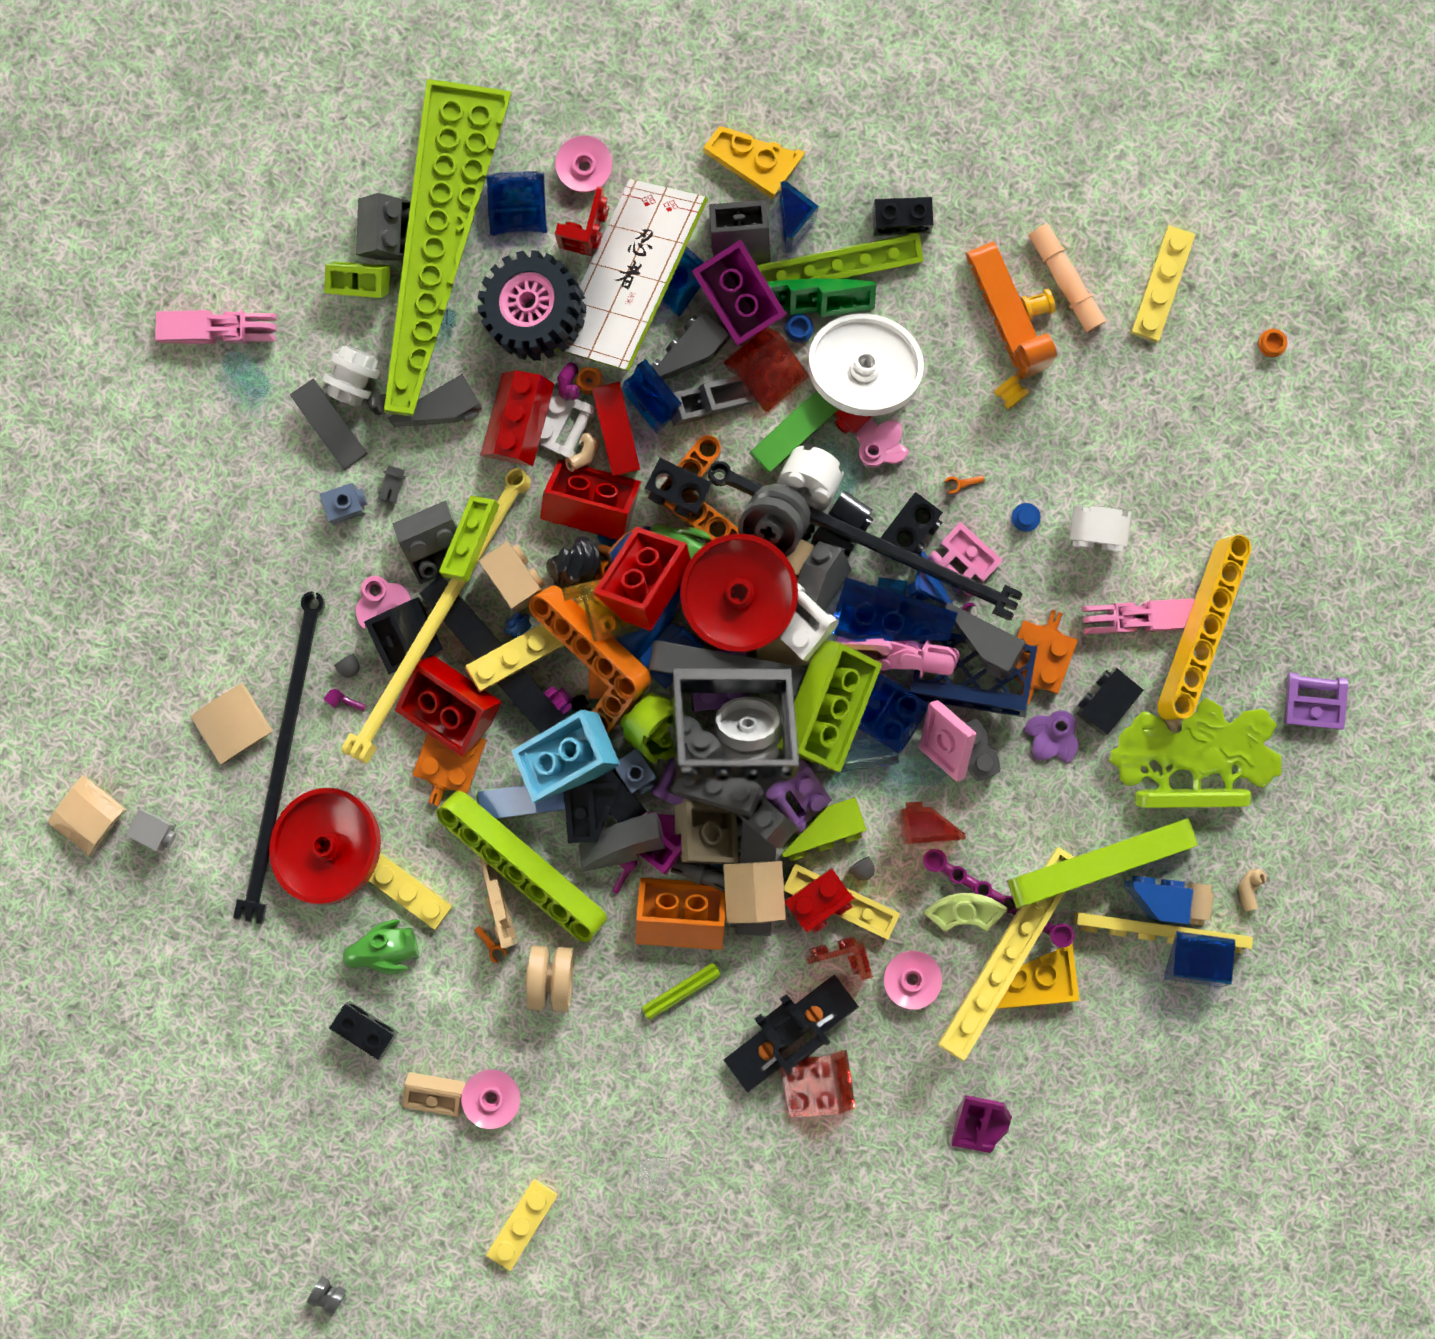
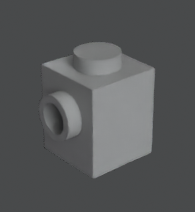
M138 809L125 836L155 851H163L165 847L169 848L176 837V833L173 832L176 824L146 809Z

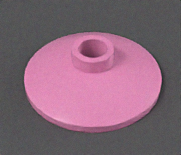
M583 135L573 137L561 146L556 156L555 166L559 179L566 187L577 192H592L597 189V186L602 187L607 182L612 172L613 162L609 149L602 141L592 136ZM581 163H588L590 168L587 171L580 170L579 166Z
M914 950L905 951L896 955L888 963L884 972V987L890 999L897 1005L906 1009L924 1008L931 1004L940 993L942 987L941 970L936 961L926 953ZM909 974H915L918 978L914 985L907 983V976Z
M494 1069L483 1070L473 1075L465 1084L461 1098L462 1108L467 1118L475 1125L486 1129L499 1128L509 1123L517 1114L520 1106V1091L513 1078L505 1072ZM490 1092L495 1093L497 1096V1100L494 1103H489L486 1100V1095Z

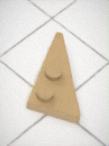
M480 857L489 897L485 898L490 915H494L496 923L494 931L497 941L500 942L502 949L518 943L498 872Z

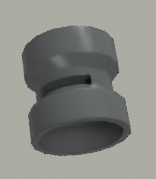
M321 1276L306 1303L313 1307L319 1306L323 1308L324 1313L332 1317L347 1290L340 1286H332L328 1279Z

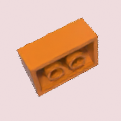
M640 878L635 944L723 950L726 910L725 892L702 883L701 885L694 884V881Z

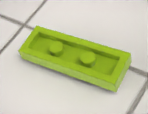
M470 495L439 570L443 577L469 582L499 508L496 500Z

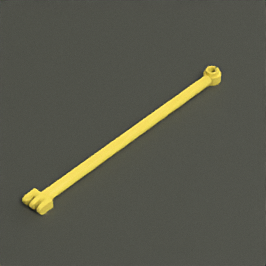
M514 468L506 475V486L497 501L499 508L478 560L481 558L517 495L527 492L530 488V477L520 468ZM450 580L359 735L356 736L352 733L348 735L342 745V753L350 755L354 759H359V761L365 764L370 761L377 749L371 743L458 597L466 583L465 581Z

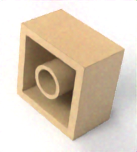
M506 541L478 560L515 613L529 606L530 599L541 592V588L545 586L534 568L528 571L525 564L529 560L517 544L512 547Z

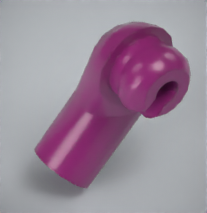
M568 362L557 375L559 395L566 401L569 399L576 400L580 393L577 392L579 387L572 385V379L579 371L578 366L573 362Z

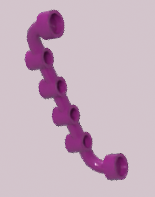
M929 849L923 855L922 862L928 871H941L948 876L951 882L963 884L973 890L974 894H979V885L985 884L987 886V893L983 896L992 898L1002 905L1006 899H1010L1013 905L1006 913L1014 915L1017 913L1019 908L1016 909L1012 896H1004L992 889L990 883L979 881L967 874L963 867L953 866L948 863L943 851ZM956 869L962 871V878L960 880H955L952 876L953 871ZM1047 922L1042 932L1049 935L1051 942L1058 947H1068L1074 941V931L1067 924L1058 923L1054 925Z

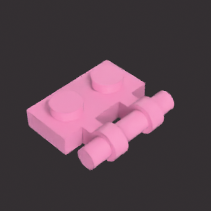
M959 522L940 543L948 551L947 554L942 557L934 550L927 557L928 560L959 573L949 564L956 558L967 568L962 575L972 578L974 575L982 583L1003 561L962 522ZM964 592L968 597L971 596V594Z

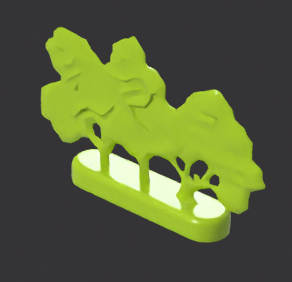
M1207 697L1197 706V711L1192 716L1181 721L1182 730L1179 733H1173L1161 718L1146 711L1141 712L1133 720L1132 725L1125 728L1118 735V747L1110 752V758L1108 759V762L1118 767L1119 780L1126 786H1134L1140 783L1146 776L1154 779L1159 784L1157 789H1141L1136 791L1135 806L1144 808L1250 806L1251 792L1248 789L1233 788V783L1238 778H1247L1256 787L1264 788L1267 784L1271 783L1273 777L1282 775L1281 755L1264 745L1277 728V724L1270 718V714L1265 709L1243 711L1239 717L1228 723L1224 718L1223 707ZM1150 761H1157L1161 765L1162 776H1160V771L1153 772L1149 765ZM1172 764V770L1167 773L1166 767ZM1237 765V773L1232 774V766ZM1145 766L1148 773H1142L1141 767ZM1177 770H1189L1193 774V788L1171 789L1169 777ZM1214 773H1220L1225 783L1224 788H1201V779Z

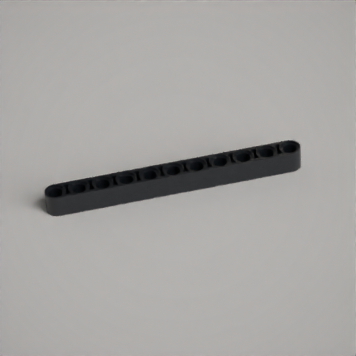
M439 575L419 594L434 609L448 582L442 575ZM458 595L443 622L477 660L499 648L502 644ZM524 669L497 683L540 734L566 719ZM610 770L589 782L619 781V778ZM622 781L610 814L618 823L642 816L647 812Z

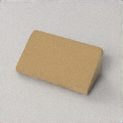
M409 1072L404 1085L402 1107L460 1117L462 1092L466 1082Z

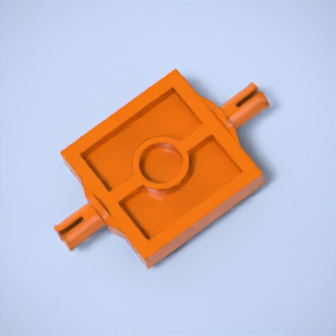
M1051 610L1047 625H1036L1023 620L1017 638L1025 641L1026 645L1037 646L1028 706L1030 705L1034 690H1045L1058 695L1078 642L1077 639L1066 636L1057 630L1063 613L1058 612L1056 620L1053 622L1056 610ZM1025 652L1017 669H1020L1029 662L1030 653ZM1027 670L1022 673V675H1023V677H1024L1025 679H1026ZM1017 676V677L1014 678V679H1016L1019 683H1021V684L1023 685V689H1022V692H1021V695H1023L1024 684L1022 683V681H1021V680L1019 679V677Z
M427 733L412 775L424 779L434 786L428 803L440 806L444 790L462 791L468 795L488 740L480 738L467 755L461 757Z

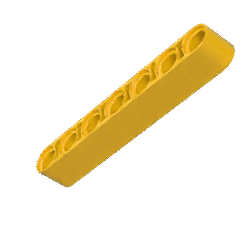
M1239 534L1223 538L1214 545L1158 701V713L1164 720L1189 718L1195 712L1251 554V543L1244 535ZM1175 702L1177 703V706H1178V710H1177V711H1176V709H1175Z

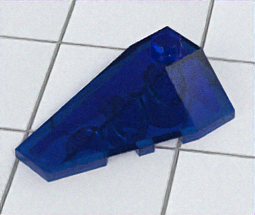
M846 577L834 613V617L838 620V625L831 634L856 642L884 638V641L949 640L958 612Z

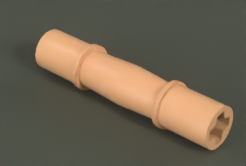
M1044 224L1035 229L1028 236L1041 256L1043 264H1047L1057 285L1070 302L1071 306L1069 308L1073 310L1085 332L1089 333L1103 325L1106 320L1092 298V293L1088 294L1077 271L1065 255V248L1061 246L1049 224Z

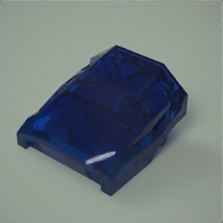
M516 171L487 174L490 236L505 233L548 232L544 172Z
M879 673L857 729L881 742L897 754H900L921 723L929 703Z

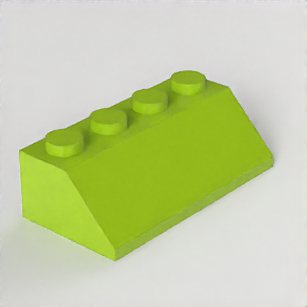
M824 641L812 656L794 702L799 758L833 771L841 772L882 663L840 642ZM782 735L777 746L781 750H783Z

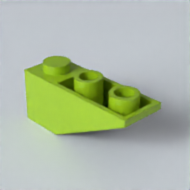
M856 797L827 806L781 853L782 857L789 856L790 861L806 857V850L817 847L818 852L835 847L833 841L844 838L845 842L848 843L862 838L861 832L867 831Z

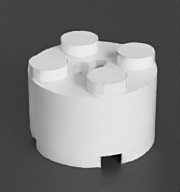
M804 446L796 447L791 452L777 480V484L786 485L798 491L807 501L808 506L817 510L826 509L831 504L844 477V472L839 470L840 463L833 455L820 448L812 447L811 451L803 450Z
M1074 505L1069 540H1073L1074 547L1094 548V544H1102L1101 550L1123 552V547L1128 546L1132 512L1090 506V508L1083 507L1082 511V505Z

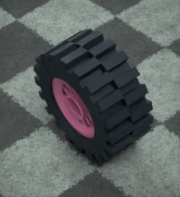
M531 250V257H528L524 251L516 252V260H512L508 255L502 258L505 265L499 269L495 264L490 269L494 276L491 279L485 276L482 281L486 291L479 290L478 299L484 304L478 305V313L483 317L481 322L496 342L511 355L514 353L518 358L526 360L528 355L533 361H540L541 353H544L548 359L555 357L553 350L557 347L562 352L569 347L565 344V341L570 338L575 342L579 336L574 330L575 327L583 328L585 321L580 313L586 314V305L582 301V299H585L584 293L566 266L560 260L557 262L554 256L546 253L543 257L536 250ZM536 299L532 307L525 308L529 300Z

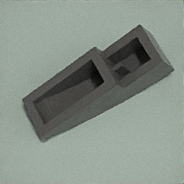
M753 373L703 383L696 388L674 392L664 400L672 424L677 426L761 400Z
M314 378L290 394L303 415L344 470L368 454Z
M656 812L638 816L602 830L597 842L580 843L581 870L586 872L639 860L640 853L663 849L662 824Z

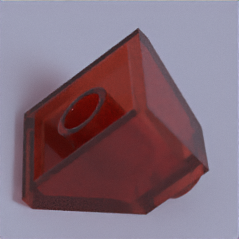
M923 801L905 803L906 809H899L902 844L966 839L963 831L932 807H923Z

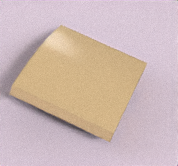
M244 683L225 692L190 716L220 765L227 763L242 751L254 746L273 732Z

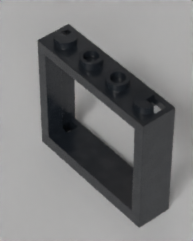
M673 669L670 690L675 779L684 778L686 781H697L701 778H714L716 781H727L731 778H744L746 781H757L761 778H773L776 781H786L790 778H795L799 767L791 669ZM682 693H779L784 760H685Z

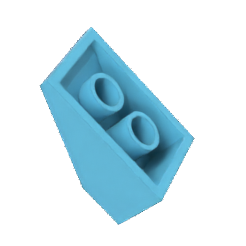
M586 710L578 711L511 750L533 803L540 802L594 780L620 765L599 714Z

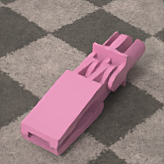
M208 310L156 312L155 341L158 343L215 344V340H223L225 343L249 344V342H276V336L272 334H251L274 333L277 330L276 324L251 321H276L277 313H245L243 310H240V312H224L223 315H214Z
M1195 599L1147 601L1142 603L1143 606H1135V602L1082 606V612L1108 611V615L1083 617V624L1108 623L1109 627L1083 629L1084 635L1137 632V628L1144 627L1145 632L1184 629ZM1143 615V618H1136V616Z
M842 631L836 642H840L882 663L880 670L916 669L920 670V677L923 676L924 672L950 676L960 657L959 651L956 648L930 644V638L927 639L925 644H920L897 637L894 633Z

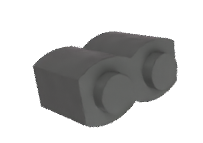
M684 715L685 760H725L718 739L713 734L702 731L700 724L695 719ZM670 725L668 729L673 742V726Z
M977 719L965 723L977 733L967 768L971 776L975 780L981 781L999 773V758L995 751L988 746V735L982 723Z

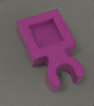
M552 686L544 693L564 716L573 710V707L569 704L573 699L563 687L557 690Z

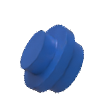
M804 314L791 316L785 324V333L793 342L803 343L809 340L813 334V323Z
M1030 503L1019 504L1011 515L1014 527L1022 532L1034 530L1039 525L1041 519L1038 508Z
M520 612L512 615L506 620L507 626L504 631L506 634H511L513 638L519 637L531 628L530 616L527 613L521 615Z

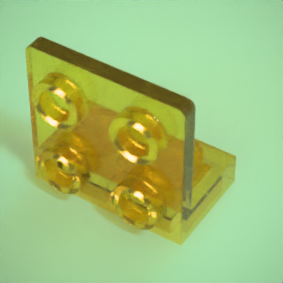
M600 580L562 589L564 601L576 598L577 604L584 602L593 641L596 642L641 630V627L624 622L594 596L593 591Z

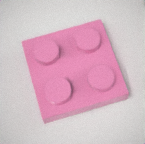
M936 700L929 703L918 748L957 782L966 776L977 733L940 701Z

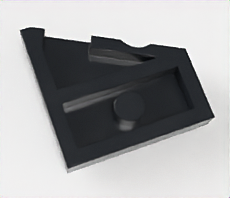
M621 780L589 782L564 791L568 843L597 842L620 789Z

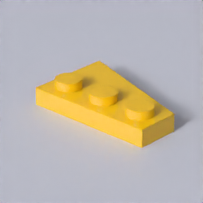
M722 126L717 128L703 147V153L772 199H774L801 162L806 152L798 149L795 151L780 147L781 144L772 141L767 143L753 139L752 135Z
M1073 943L1068 947L1059 948L1022 965L996 1009L1079 1002Z

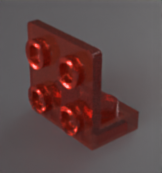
M769 327L756 334L723 362L730 372L741 378L758 404L766 412L809 377L782 335Z
M854 936L838 940V946L830 949L827 948L826 944L810 948V954L805 955L807 964H812L852 952V955L847 958L853 975L858 974L862 981L873 978L864 943L861 940L856 941Z
M838 1050L821 1056L807 1057L792 1069L793 1072L790 1075L781 1067L789 1118L838 1115L856 1108L847 1050Z

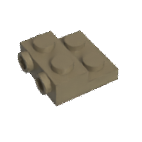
M686 798L682 799L681 804L674 806L675 835H681L682 862L707 864L738 863L737 815L734 812Z

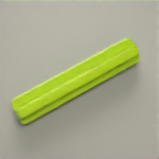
M710 963L643 1005V1013L647 1019H653L720 977L719 969L714 963Z

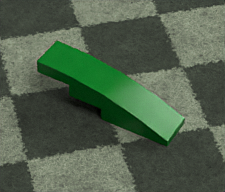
M812 278L767 282L784 310L788 311L789 315L817 311L820 317L875 309L877 284L873 281Z

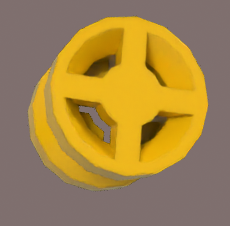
M1016 374L994 391L997 397L1003 399L1004 407L1007 410L1011 409L1030 393L1027 388L1021 386L1019 383L1020 378Z

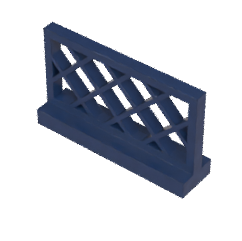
M922 629L920 644H925L928 637L940 639L944 646L952 648L960 643H966L960 634ZM1026 645L1025 652L1030 653L1029 662L1020 669L1016 667L1010 679L1005 678L1001 681L993 676L998 684L989 690L981 689L976 682L977 679L988 673L986 668L972 677L964 666L965 663L976 657L973 652L964 659H959L954 669L955 671L961 667L969 678L961 685L952 684L947 677L948 675L942 674L931 681L920 679V670L915 669L910 686L911 699L925 702L938 700L944 705L1026 718L1037 646ZM1027 670L1026 679H1025V678L1023 677L1022 673ZM1018 676L1024 684L1023 695L1011 694L1005 687V684ZM942 679H944V680L946 681V683H942V682H939V681H941ZM972 683L975 686V688L967 686H969ZM1001 688L1004 692H998L997 690Z

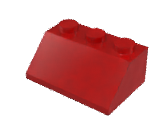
M518 370L502 373L480 456L533 467L555 384L540 374Z
M559 459L543 492L540 519L619 540L627 533L630 526L641 481L620 475L612 476V473L586 466L571 472L567 469L565 461Z
M635 527L593 591L594 596L624 622L651 631L681 584L686 566L691 560L687 543Z
M433 655L418 662L404 687L394 711L459 756L464 757L491 726L502 702L485 690L479 693L471 680Z

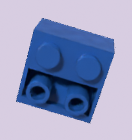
M1132 876V881H1124V888L1149 919L1190 924L1193 889L1185 888V882L1161 879V885L1155 884L1156 878Z

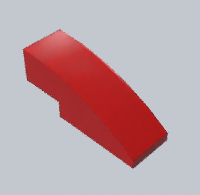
M620 381L593 387L592 392L612 476L641 470Z

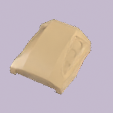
M82 775L54 810L47 822L75 843L88 857H92L95 853L94 850L105 839L107 832L114 827L113 824L121 818V814H124L127 809L94 782Z

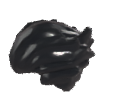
M584 536L577 537L570 550L563 547L558 555L548 559L546 570L554 580L555 586L561 588L568 596L578 598L582 588L590 582H594L595 576L600 570L602 564L600 553L589 538Z

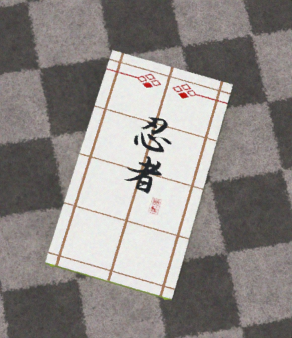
M629 179L601 239L600 247L596 250L580 285L585 299H582V301L586 305V314L580 313L585 323L583 328L575 327L574 330L579 335L575 342L570 338L565 341V344L569 347L564 351L565 353L619 368L623 371L630 370L708 201L707 197Z

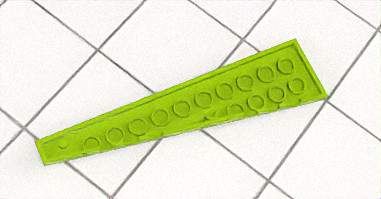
M428 78L426 80L384 413L414 416L512 91Z

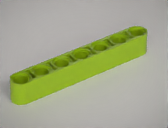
M455 791L437 809L436 816L444 827L581 942L591 941L604 926L607 916L596 903L469 795L462 791Z
M1187 818L1007 880V884L1017 909L1199 846L1190 820Z

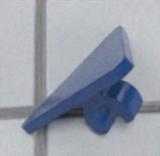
M921 551L919 555L927 559L926 553ZM917 571L916 582L910 583L907 586L909 597L916 595L919 602L929 597L944 606L948 602L953 605L942 582L920 571Z

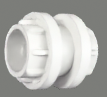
M347 345L342 346L339 354L333 352L330 359L337 363L334 373L325 372L322 380L327 383L325 387L327 395L357 407L361 405L363 398L369 399L372 394L365 387L369 377L378 379L380 374L376 370L378 362L376 357Z

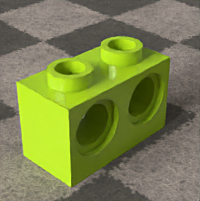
M341 261L325 264L324 294L382 298L389 294L390 265Z

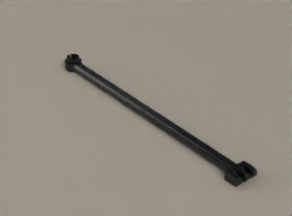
M723 461L714 462L708 471L709 481L713 485H728L750 496H753L757 490L764 486L731 471L730 466ZM717 472H721L724 474L725 477L721 480H718L715 478L714 474ZM809 506L811 523L995 605L992 614L1006 620H1012L1014 614L1004 609V607L1016 610L1018 603L1009 599V597L1021 600L1022 592L1007 585H1004L1001 592Z
M313 591L307 592L301 598V607L304 610L246 899H237L234 911V919L240 920L242 910L246 909L245 921L252 922L254 911H257L256 923L262 925L267 904L260 903L269 859L270 839L279 810L317 618L326 605L324 597L316 592L319 606L316 609L310 608L309 603L315 598Z

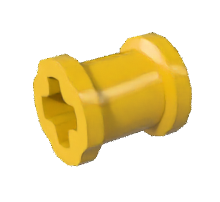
M1045 289L1043 293L1028 298L1026 296L1020 297L1030 321L1034 316L1047 312L1049 314L1056 312L1055 301L1049 289Z

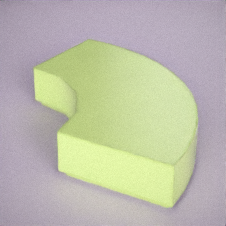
M959 893L937 900L925 909L924 914L945 932L955 926L964 924L978 926L988 931L1007 912V908L987 896Z

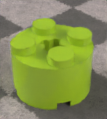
M649 692L643 696L642 700L635 705L631 712L623 716L621 726L624 728V737L628 743L651 762H657V759L661 758L666 761L674 757V745L668 729L672 725L671 702L662 695Z

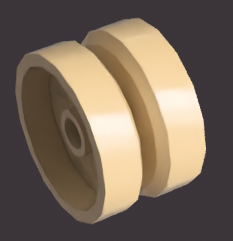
M531 946L529 964L526 971L527 1010L542 1011L546 1007L548 993H551V1007L554 1012L570 1011L574 968L573 948L558 947L554 953L553 965H550V950L548 947Z

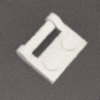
M554 388L539 445L566 459L575 455L574 449L590 417H594L597 409L578 399L566 401L559 395V390ZM574 408L580 411L564 445H560L556 442Z
M798 583V603L820 623V626L815 630L795 611L791 623L779 638L802 660L808 662L837 627L838 620L832 614L827 615L805 594V589Z

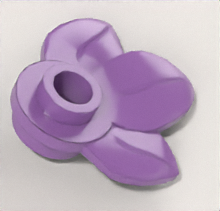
M1058 710L1050 716L1037 715L1028 721L1024 731L1035 737L1032 746L1035 760H1047L1057 754L1063 762L1069 763L1075 757L1078 750V740L1074 735L1076 721L1071 713ZM1064 721L1067 727L1064 730H1059L1056 728V723Z

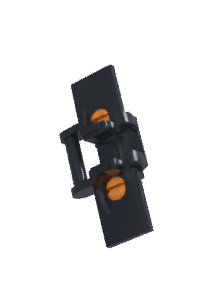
M835 974L796 1004L787 994L780 999L782 1005L769 1015L763 1016L760 1014L754 1019L762 1030L723 1059L747 1093L781 1067L790 1075L795 1066L824 1044L827 1046L831 1043L825 1033L859 1008ZM811 1029L816 1032L817 1035L788 1058L785 1059L782 1056V1052Z

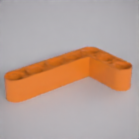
M989 242L966 252L967 262L973 266L971 271L980 291H984L982 296L990 314L996 318L994 323L1002 341L1007 343L1005 347L1014 368L1018 367L1019 371H1017L1019 378L1023 380L1048 369L1057 357L1054 342L1048 333L1037 337L995 242Z
M712 435L700 437L677 466L682 468L694 466L698 470V476L704 478L711 464L718 461L721 455L719 440ZM704 444H712L716 448V452L714 455L706 457L700 453V448ZM667 478L660 490L666 491L670 489L673 484L672 480ZM687 490L683 493L682 499L686 503L692 504L698 500L699 497L693 493L694 490ZM666 502L664 503V507L687 525L708 533L711 537L706 540L709 542L719 538L712 536L709 531L710 527L716 523L722 524L725 527L726 532L723 536L739 534L738 528L707 503H704L702 507V517L696 520L688 519L675 513L674 506Z
M554 585L548 586L530 599L529 610L547 630L609 686L592 711L599 714L608 734L621 723L623 716L633 709L651 683V674L640 661L561 588Z

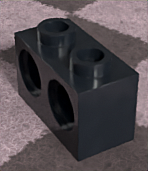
M932 197L874 200L872 208L874 236L906 235L916 232L919 234L931 233L934 225Z
M660 457L644 489L645 493L649 494L648 499L661 506L666 502L675 507V513L689 519L691 515L698 517L713 487V483ZM661 477L670 478L673 482L672 487L666 491L659 490L656 487L658 479ZM687 490H695L699 498L695 503L689 504L682 499L683 493Z
M915 492L880 538L900 546L897 542V535L907 533L912 539V544L902 548L918 555L925 547V544L921 541L926 534L929 533L933 536L943 523L939 520L943 512ZM918 510L927 512L929 522L926 524L916 522L914 512Z
M351 1001L344 1003L329 1027L330 1030L377 1060L385 1055L399 1033Z

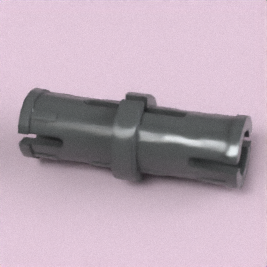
M680 856L670 870L671 873L694 880V884L701 885L702 883L725 892L724 872L708 867L707 863L682 862V857Z

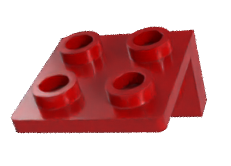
M597 186L586 230L582 229L580 224L574 222H566L565 225L557 223L555 237L559 249L592 257L594 249H599L602 239L600 223L606 222L609 213L608 198L604 195L603 187Z
M830 868L786 899L785 904L804 931L807 933L811 930L815 934L828 925L826 921L828 917L834 913L839 917L851 909L853 906L850 902L855 898L844 886L833 868Z

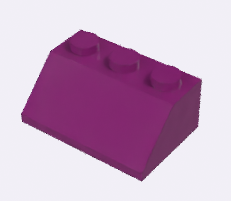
M741 240L692 270V273L737 346L787 315Z

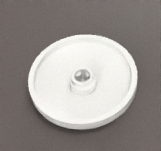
M859 313L839 317L826 324L817 333L809 352L808 371L815 389L834 407L855 415L879 416L900 409L914 397L922 380L924 360L917 341L901 325L882 316Z

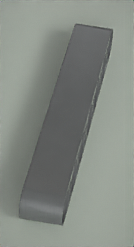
M653 641L648 670L672 675L673 669H791L793 697H797L808 668L669 642Z

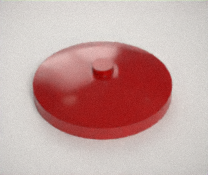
M749 534L721 536L701 547L687 564L680 588L682 609L692 629L709 644L733 652L756 650L776 640L791 623L797 608L799 594L796 574L787 557L769 541Z
M336 788L310 790L290 802L278 817L271 834L269 846L271 867L279 884L294 898L315 905L340 903L359 892L373 875L380 856L381 835L373 812L357 796Z

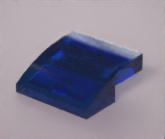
M646 359L637 364L633 375L623 382L622 392L656 434L668 424L682 405L681 401Z

